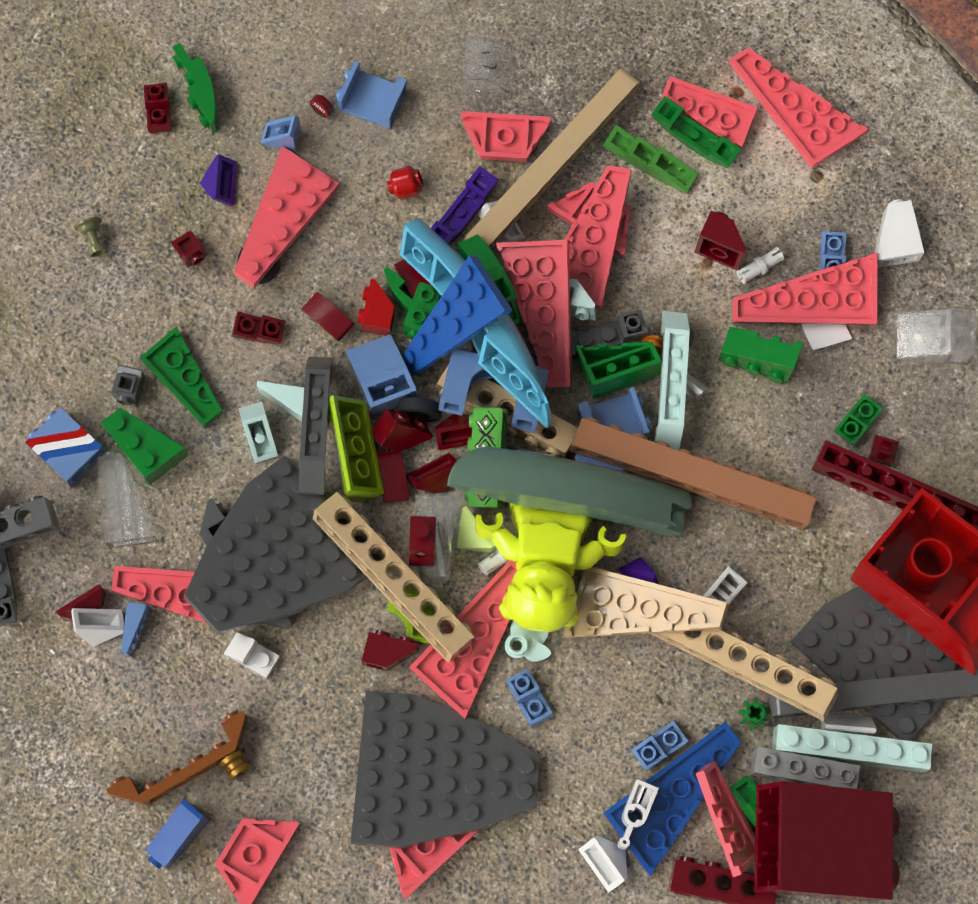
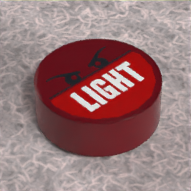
M316 94L310 100L311 108L321 117L326 118L333 111L330 101L322 95Z

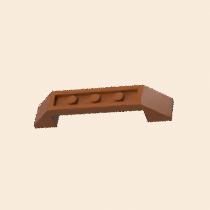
M237 710L224 717L225 721L220 724L230 742L225 743V741L216 744L211 748L213 752L204 757L200 754L189 761L190 765L182 770L179 767L171 770L166 774L167 778L159 783L153 781L144 786V792L140 793L131 777L125 778L121 776L110 783L111 787L106 789L107 793L112 797L146 806L152 804L216 767L225 757L239 750L248 717L244 711L239 713Z

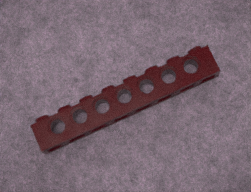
M825 440L811 469L812 471L901 510L923 488L978 530V506Z

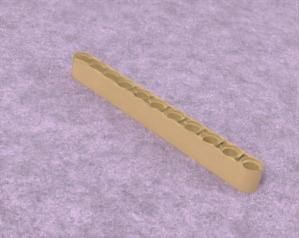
M623 68L619 69L475 225L464 240L478 234L492 250L496 243L504 237L631 98L641 82Z

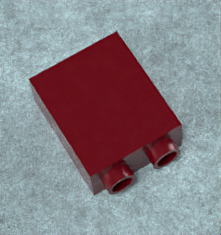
M786 781L756 785L754 892L855 901L893 900V890L897 887L900 878L899 866L893 859V837L897 834L900 825L899 813L893 807V793Z

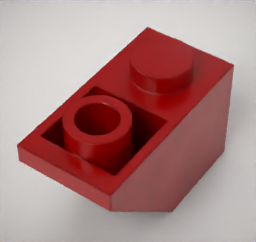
M370 279L369 287L365 286L363 300L366 302L364 309L360 308L358 323H361L362 332L386 336L391 334L395 317L394 305L377 281Z

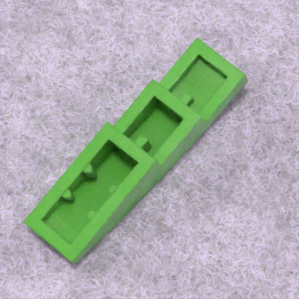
M618 125L612 128L602 144L603 147L642 172L684 193L688 192L699 174L664 148L660 147L657 149L640 136L633 137Z

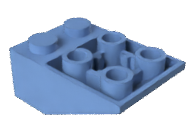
M391 334L346 351L371 416L385 412L386 409L390 410L398 407L399 401L403 398L417 397V390Z

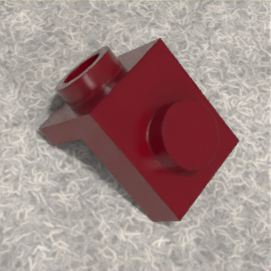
M191 230L171 242L173 249L187 268L200 264L207 256L204 245L200 244Z

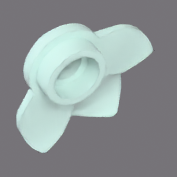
M514 621L510 626L511 635L505 641V651L510 657L516 659L525 657L531 662H539L551 655V651L543 645L549 632L526 630ZM515 642H519L522 648L514 650L512 645Z

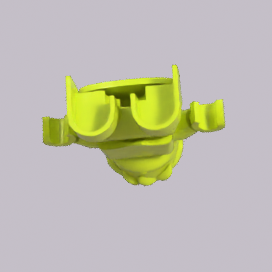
M509 503L510 513H512L511 520L516 534L515 537L506 528L502 529L503 516L501 512L496 514V524L491 526L485 525L482 521V516L477 514L475 520L477 535L482 539L492 540L503 558L516 562V569L518 570L507 588L499 610L505 619L514 620L520 627L530 631L555 632L562 627L569 628L574 626L579 620L577 609L578 596L575 592V583L572 578L575 570L590 569L604 555H618L623 549L626 534H620L618 541L610 542L605 539L607 529L602 526L599 530L597 541L593 540L580 546L594 518L537 508L530 509Z

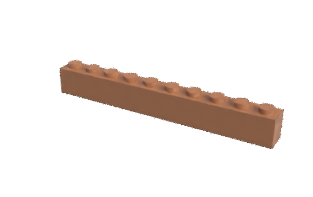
M591 417L581 418L577 425L570 452L623 468L626 471L801 530L809 525L816 497L809 495L810 493L806 490H793L787 488V485L783 482H770L764 480L763 476L759 474L740 472V469L736 466H723L717 464V461L712 458L693 456V453L689 450H675L670 448V445L665 442L656 441L655 443L646 440L647 437L644 435L625 433L618 426L610 425L608 427Z

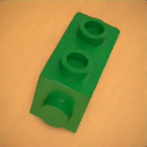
M423 282L418 284L404 320L403 334L410 340L415 337L441 296L429 284Z

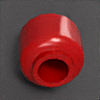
M409 165L393 170L390 174V181H387V186L391 195L395 194L398 199L404 200L418 195L424 183L420 171Z

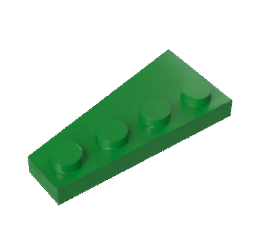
M177 326L139 357L145 366L204 429L223 413Z

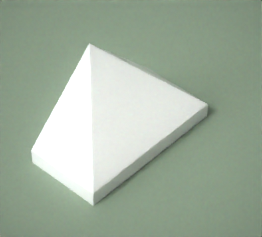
M72 608L71 610L74 632L92 647L123 634L124 619L122 609Z
M595 836L578 849L608 892L628 879L626 849H619L616 843L600 836Z

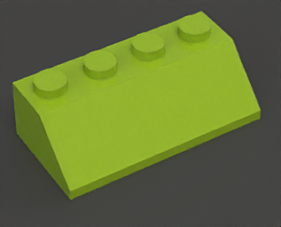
M335 395L330 396V421L337 450L345 497L351 502L363 503L384 494L374 438L371 432L372 428L367 402L365 400Z

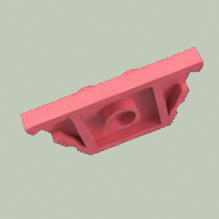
M461 111V120L479 159L527 162L551 124V117Z
M590 182L582 186L580 190L566 194L565 198L555 203H549L547 210L572 226L579 217L584 204L588 202L596 184ZM626 203L615 248V254L622 258L626 251L631 206Z
M242 818L215 863L240 904L254 903L300 826L298 822Z
M478 831L453 837L448 836L429 843L423 842L404 849L389 848L402 897L406 900Z

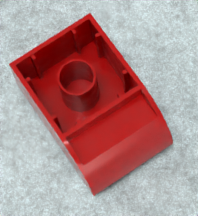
M921 488L860 561L850 580L966 671L974 675L978 670V530Z

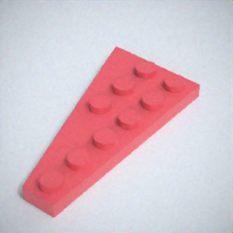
M282 146L235 268V276L252 288H255L338 190L339 182Z
M610 165L606 167L588 202L584 204L579 217L564 238V240H569L570 278L579 281L595 303V308L603 309L632 173L631 169Z

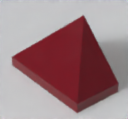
M463 413L462 416L452 414L435 426L438 450L461 447L468 444V438L472 437V427H469L468 414Z
M449 452L406 475L415 489L446 497L450 488L447 486L448 478L457 461Z
M98 584L56 612L63 620L73 622L72 608L102 609L106 591Z

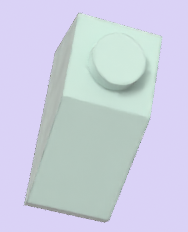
M258 402L238 408L254 463L277 457L278 453L263 403Z

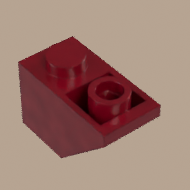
M386 409L371 431L380 446L397 452L431 440L433 437L428 429L427 422L422 418H412L402 411L398 410L395 412Z
M376 630L375 633L369 632L361 660L362 665L388 671L417 654L418 644L414 643V639L406 636H400L399 639L390 637V633Z

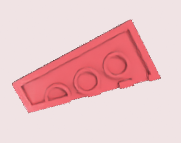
M670 76L661 100L666 96L684 109L682 113L718 137L724 136L742 149L757 107Z
M114 566L112 592L207 623L184 598L195 572Z
M716 761L705 765L696 773L730 870L733 877H736L745 872L755 862V835Z

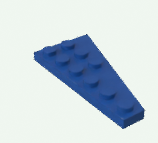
M468 256L402 354V358L411 376L420 375L436 364L438 359L449 355L451 350L462 346L481 333L487 325L494 324L498 321L499 317L513 311L477 256Z
M726 721L645 781L659 789L645 823L638 829L632 830L628 849L649 877H651L704 798L696 773L705 765L716 761L720 771H722L741 743ZM645 790L643 791L642 796H641L640 801H639L638 804L641 803V800H642V798H643V795H644V793H645ZM630 793L603 813L620 838L623 837L626 826L622 822V813ZM634 810L632 813H628V819L633 823L637 819L641 820L640 813Z

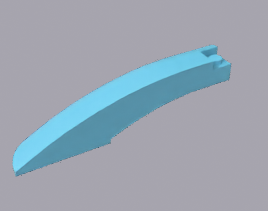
M415 219L404 225L400 256L442 296L466 260L423 220ZM504 314L498 318L497 322L487 325L481 333L471 339L479 354L478 364L537 420L548 428L551 425V411L537 368L509 314Z

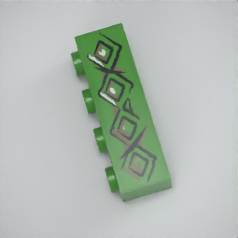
M473 407V413L469 415V427H472V437L468 438V452L486 446L505 449L506 409ZM465 491V501H468V506L502 508L501 500Z

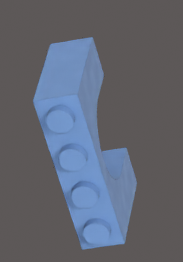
M454 348L452 350L438 410L462 416L467 394L471 386L483 379H494L478 364L479 354L472 353L467 349ZM536 366L545 391L549 370ZM516 400L511 427L535 433L538 420Z

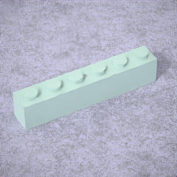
M778 724L773 730L772 749L849 764L925 773L931 768L932 744L781 724Z

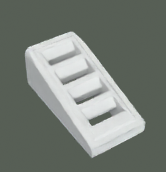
M728 566L703 596L718 600L712 595L715 590L726 600L725 602L730 604L748 582ZM727 575L739 584L736 588L725 580ZM720 583L732 592L730 596L718 587Z

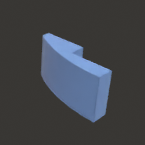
M821 231L820 270L846 263L845 245L847 233Z
M528 668L506 680L531 729L554 717Z
M673 720L633 748L632 752L647 771L684 746L689 740L675 720Z

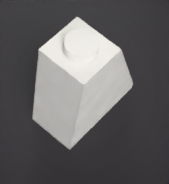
M893 200L884 210L875 248L877 268L917 262L923 256L924 249L911 200Z

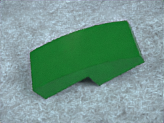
M863 394L834 432L854 446L883 408Z

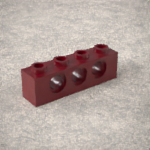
M680 856L679 860L675 859L672 862L668 887L669 893L725 904H775L776 894L754 892L752 896L744 893V882L750 881L754 884V874H749L745 871L741 875L733 877L731 870L720 868V863L705 861V865L695 863V858ZM693 871H699L703 874L704 882L702 885L698 886L692 882L691 874ZM719 876H725L729 880L730 886L728 890H721L717 886Z

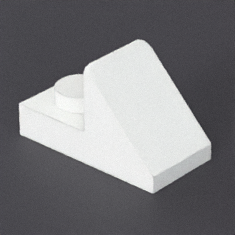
M238 632L224 652V655L268 679L280 659L279 655L261 646L255 639Z

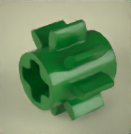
M755 698L752 704L745 700L743 705L746 709L737 711L743 717L740 725L748 724L750 731L754 729L755 725L762 729L765 726L762 719L770 718L769 714H765V708L768 705L764 704L762 706L758 704V698ZM757 710L759 713L757 715V718L753 717L751 719L749 717V714L751 713V711L754 712Z

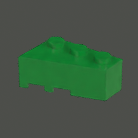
M729 327L718 360L728 367L735 368L737 366L746 369L745 371L751 375L757 376L760 374L769 377L768 379L772 382L787 383L795 368L803 342L795 341L794 345L781 342V337L773 336V339L770 340L759 337V332Z
M631 342L615 346L598 344V346L593 347L575 345V359L593 399L661 375L662 361L653 342Z
M121 407L101 421L105 431L148 485H151L189 456L183 446Z

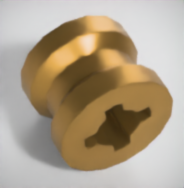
M241 750L231 753L219 763L221 768L226 769L228 772L227 777L230 781L236 780L252 768L250 763L245 762L243 759L244 754Z

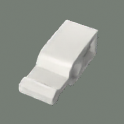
M639 779L634 782L622 813V822L626 826L623 837L618 841L619 849L625 850L630 844L629 837L632 830L638 829L645 823L659 788ZM645 790V793H644V795H643V798H642V800H641V803L638 804L639 801H640V798H641V796H642V793H643V791ZM636 810L640 813L641 820L637 819L633 823L628 819V813Z

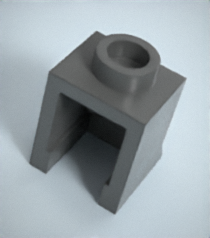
M118 364L117 374L111 391L116 402L123 405L139 403L146 378L142 369ZM125 379L133 380L130 390L122 388Z

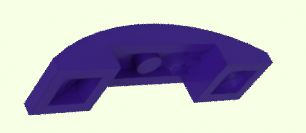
M479 166L466 182V187L440 221H436L431 229L446 243L451 245L476 216L499 179Z

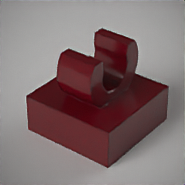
M875 435L868 459L892 466L899 441Z

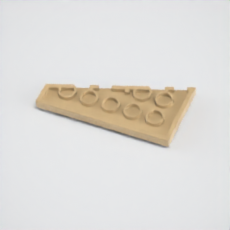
M591 567L583 571L577 590L579 620L574 626L565 628L563 637L579 638L722 629L729 604L720 600Z

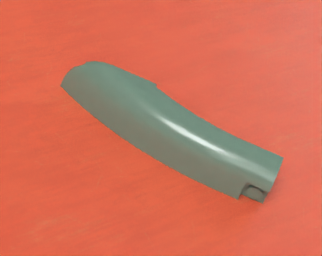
M488 446L470 450L462 458H459L450 472L447 483L449 487L530 509L558 511L612 521L669 537L684 534L685 510L692 508L689 493L681 488L589 463Z

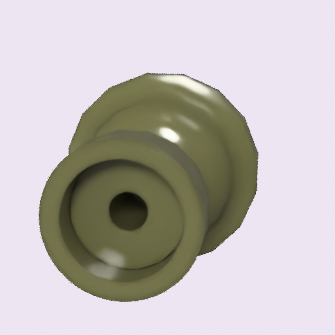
M101 217L87 218L74 226L76 231L88 236L91 246L87 250L90 257H97L108 252L106 244L100 243L96 233L102 222Z

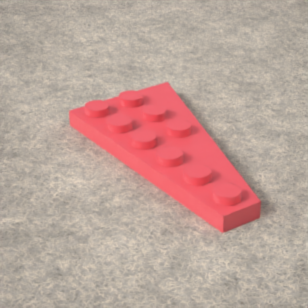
M750 48L743 50L729 60V65L811 169L868 133L869 129L864 125L860 126L852 121V117L845 112L842 114L833 108L830 102L805 85H799L790 79V75L785 72L782 73L771 66V62Z
M569 240L496 243L504 262L505 271L508 273L510 282L518 296L515 299L529 333V340L537 356V363L542 369L549 370L546 388L572 387Z
M877 253L732 298V323L876 325Z
M509 560L456 617L461 623L464 622L471 628L474 635L471 644L450 663L430 644L409 667L417 677L464 719L468 715L510 619H505L502 616L499 606L515 573L518 571L514 561ZM449 627L443 630L445 634L452 633Z

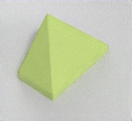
M465 506L462 508L457 548L493 553L496 548L492 540H485L477 535L475 531L476 518L468 507Z

